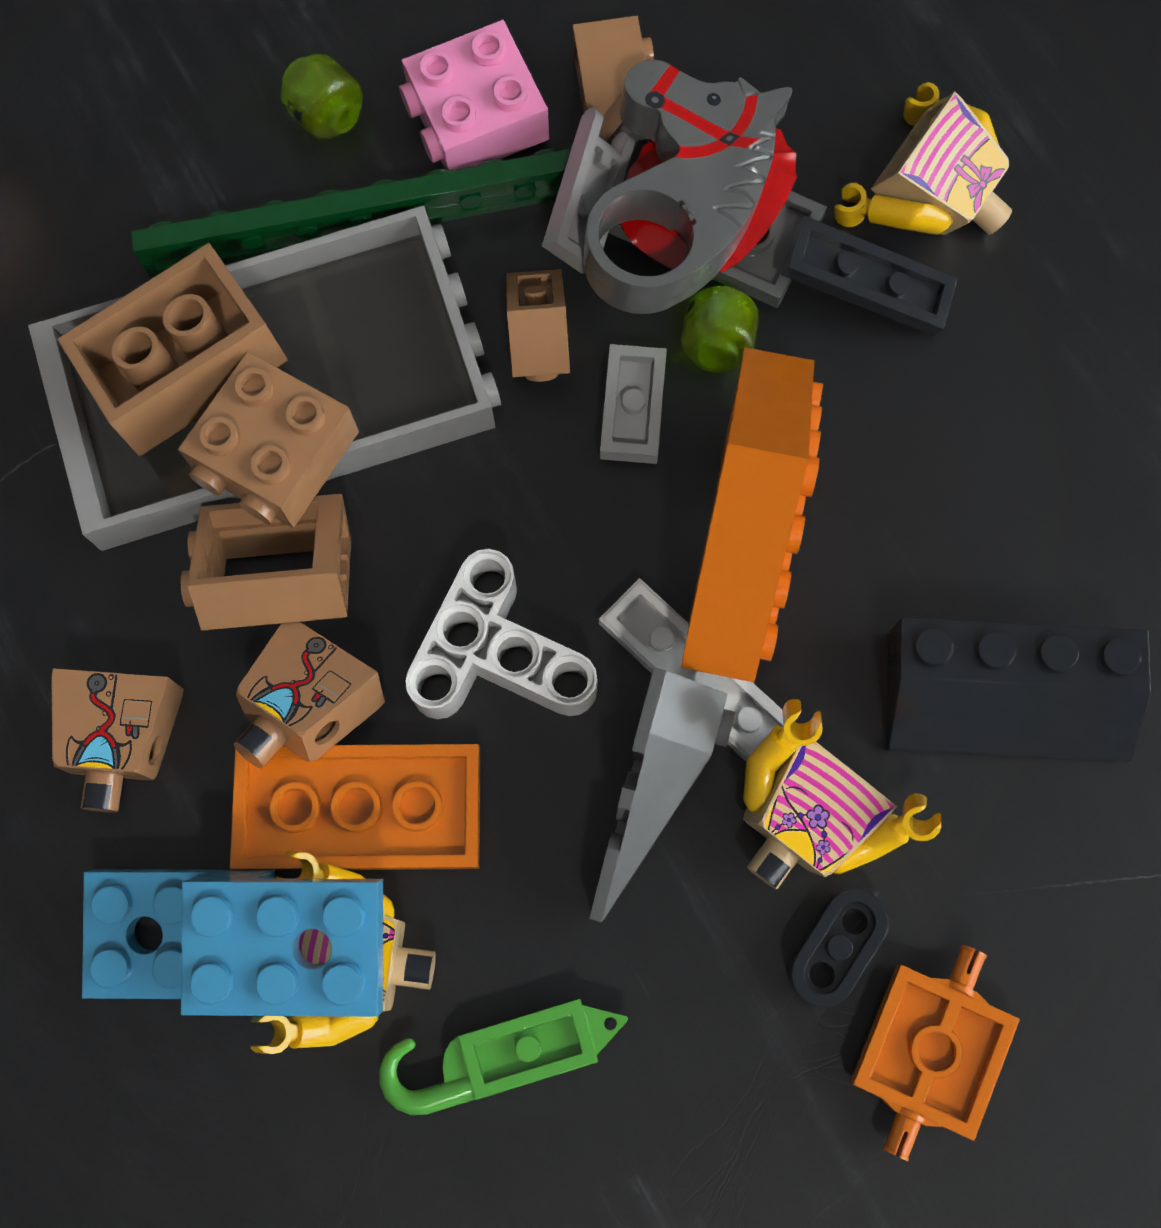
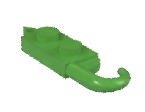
M581 999L460 1035L449 1043L444 1053V1082L418 1090L406 1089L401 1085L397 1077L399 1061L415 1047L414 1040L407 1038L394 1044L384 1055L379 1068V1085L385 1099L396 1110L409 1115L431 1114L597 1063V1054L628 1021V1017L582 1005ZM608 1017L614 1018L617 1023L616 1027L612 1030L607 1029L604 1025Z

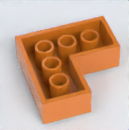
M744 347L721 458L712 513L690 614L681 668L754 683L760 659L772 660L778 634V625L776 624L779 608H785L792 572L789 571L792 553L798 554L805 524V516H802L805 500L806 496L812 497L819 469L820 458H817L821 431H818L822 413V406L819 405L823 383L813 382L815 360Z

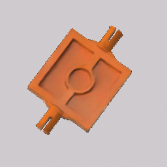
M965 945L960 947L961 950L949 979L930 978L903 965H896L850 1080V1084L880 1097L893 1111L897 1112L882 1149L906 1161L909 1160L908 1157L921 1124L944 1127L972 1141L975 1140L1020 1021L1019 1018L989 1005L978 992L973 990L987 955Z

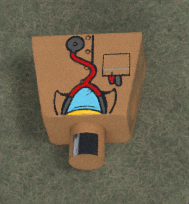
M301 622L281 623L238 686L236 696L246 719L251 725L234 742V746L247 761L258 768H262L282 746L307 762L316 761L385 703L378 672Z
M53 668L52 761L55 768L70 774L85 775L81 809L117 813L119 811L123 778L154 780L157 777L180 707L184 688L170 678L162 676Z

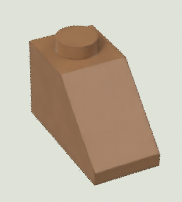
M638 15L573 24V55L582 111L584 114L586 110L594 107L603 114L604 121L599 136L606 142L622 123L620 107L626 75L635 64L646 60H654L651 37H641Z
M562 269L506 273L507 319L513 377L525 376L527 380L542 382L552 380L559 374L570 373Z

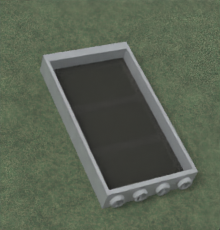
M424 206L225 265L266 323L287 357L288 361L277 368L346 405L351 411L359 433L327 480L496 428L492 408L501 405L496 383L491 372L482 375L480 373L475 357L484 355V350L475 322L463 323L459 308L467 305L464 289L458 272L447 275L442 259L451 257L448 242L441 224L430 225ZM122 297L28 325L81 531L101 551L198 521L200 506L240 503L242 500L225 489L220 496L215 495L190 478L189 474L192 468L178 449L200 418L139 457L110 425L57 340Z

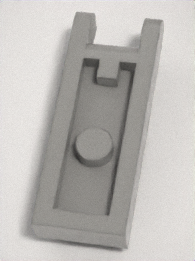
M594 107L586 110L580 119L542 243V247L582 274L585 273L583 252L590 212L594 204L605 192L624 181L635 144L634 139L626 132L619 133L613 139L611 145L603 140L599 134L604 116ZM609 230L600 239L602 249H604Z

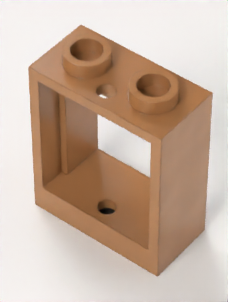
M342 494L315 496L294 529L274 518L271 524H266L246 512L239 503L200 506L196 531H190L188 534V554L191 565L190 570L182 571L181 594L185 606L194 607L201 631L347 617L351 534ZM314 551L313 568L224 576L227 559Z

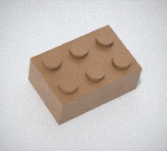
M207 243L57 339L110 425L139 457L200 418L247 352L276 368L288 361L266 323L210 243Z

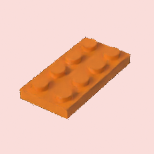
M479 744L334 745L316 761L311 762L303 760L282 746L262 768L251 764L235 748L230 869L302 870V863L299 859L284 855L288 850L308 853L314 856L318 864L327 863L345 870L479 869L480 746Z

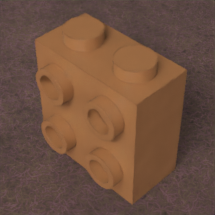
M247 352L178 450L192 468L189 474L190 478L198 485L218 496L225 489L241 498L242 500L239 505L258 520L271 524L274 518L294 529L359 433V430L349 407Z

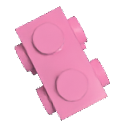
M504 19L402 59L406 83L399 86V91L409 116L414 118L420 115L425 129L420 130V136L432 163L441 160L444 168L450 171L475 167L484 161L503 159L550 140L548 108Z

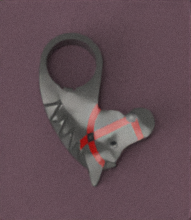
M660 60L642 61L635 64L629 70L624 80L620 107L621 120L625 127L633 134L654 141L655 152L661 164L609 189L597 200L590 212L586 228L583 267L590 286L602 300L612 307L629 313H657L694 295L717 275L738 247L758 205L773 160L776 138L775 127L785 115L787 103L792 94V88L783 87L760 93L741 77L736 82L706 83ZM631 220L651 221L665 227L669 231L675 229L681 235L687 245L686 259L678 267L665 274L639 276L628 273L616 266L602 249L600 239L608 230L620 223Z

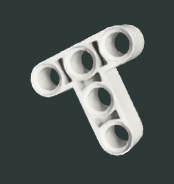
M483 549L469 555L462 564L408 670L405 681L407 692L418 710L427 717L434 719L448 718L455 714L463 705L477 676L559 714L575 716L589 710L595 702L597 695L596 669L592 662L584 655L506 619L517 594L513 566L508 557L500 551ZM486 572L499 573L505 578L504 584L499 590L487 594L477 591L474 588V583L480 575ZM460 623L473 624L479 629L475 640L467 646H454L447 640L451 629ZM515 647L525 648L533 656L529 666L518 672L508 671L500 665L504 653ZM565 672L579 673L587 681V687L583 693L570 698L561 696L553 686L556 679ZM444 675L450 678L452 685L445 697L440 700L431 701L421 696L422 685L431 676Z

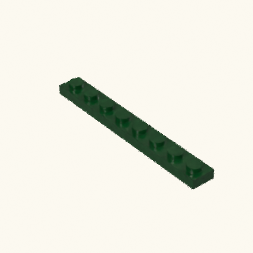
M572 148L565 150L543 149L536 152L533 156L507 161L490 159L478 166L454 171L437 169L428 172L422 177L401 181L379 180L372 183L369 187L348 191L326 190L316 194L314 197L295 201L273 200L265 202L257 208L236 212L214 211L207 214L204 218L178 223L161 221L154 223L149 228L131 231L133 250L151 278L159 275L207 243H210L223 263H230L249 259L420 206L425 207L430 224L556 201Z

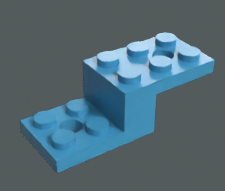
M93 869L84 872L82 998L181 999V1015L378 1017L383 1012V879H275V870ZM141 917L153 918L161 926L163 938L157 950L145 949L136 940L135 926ZM317 929L327 935L332 946L328 962L314 964L304 959L299 949V940L305 930Z

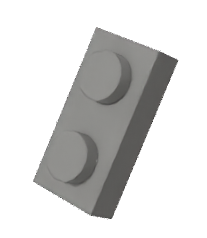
M610 344L600 459L657 464L667 348Z

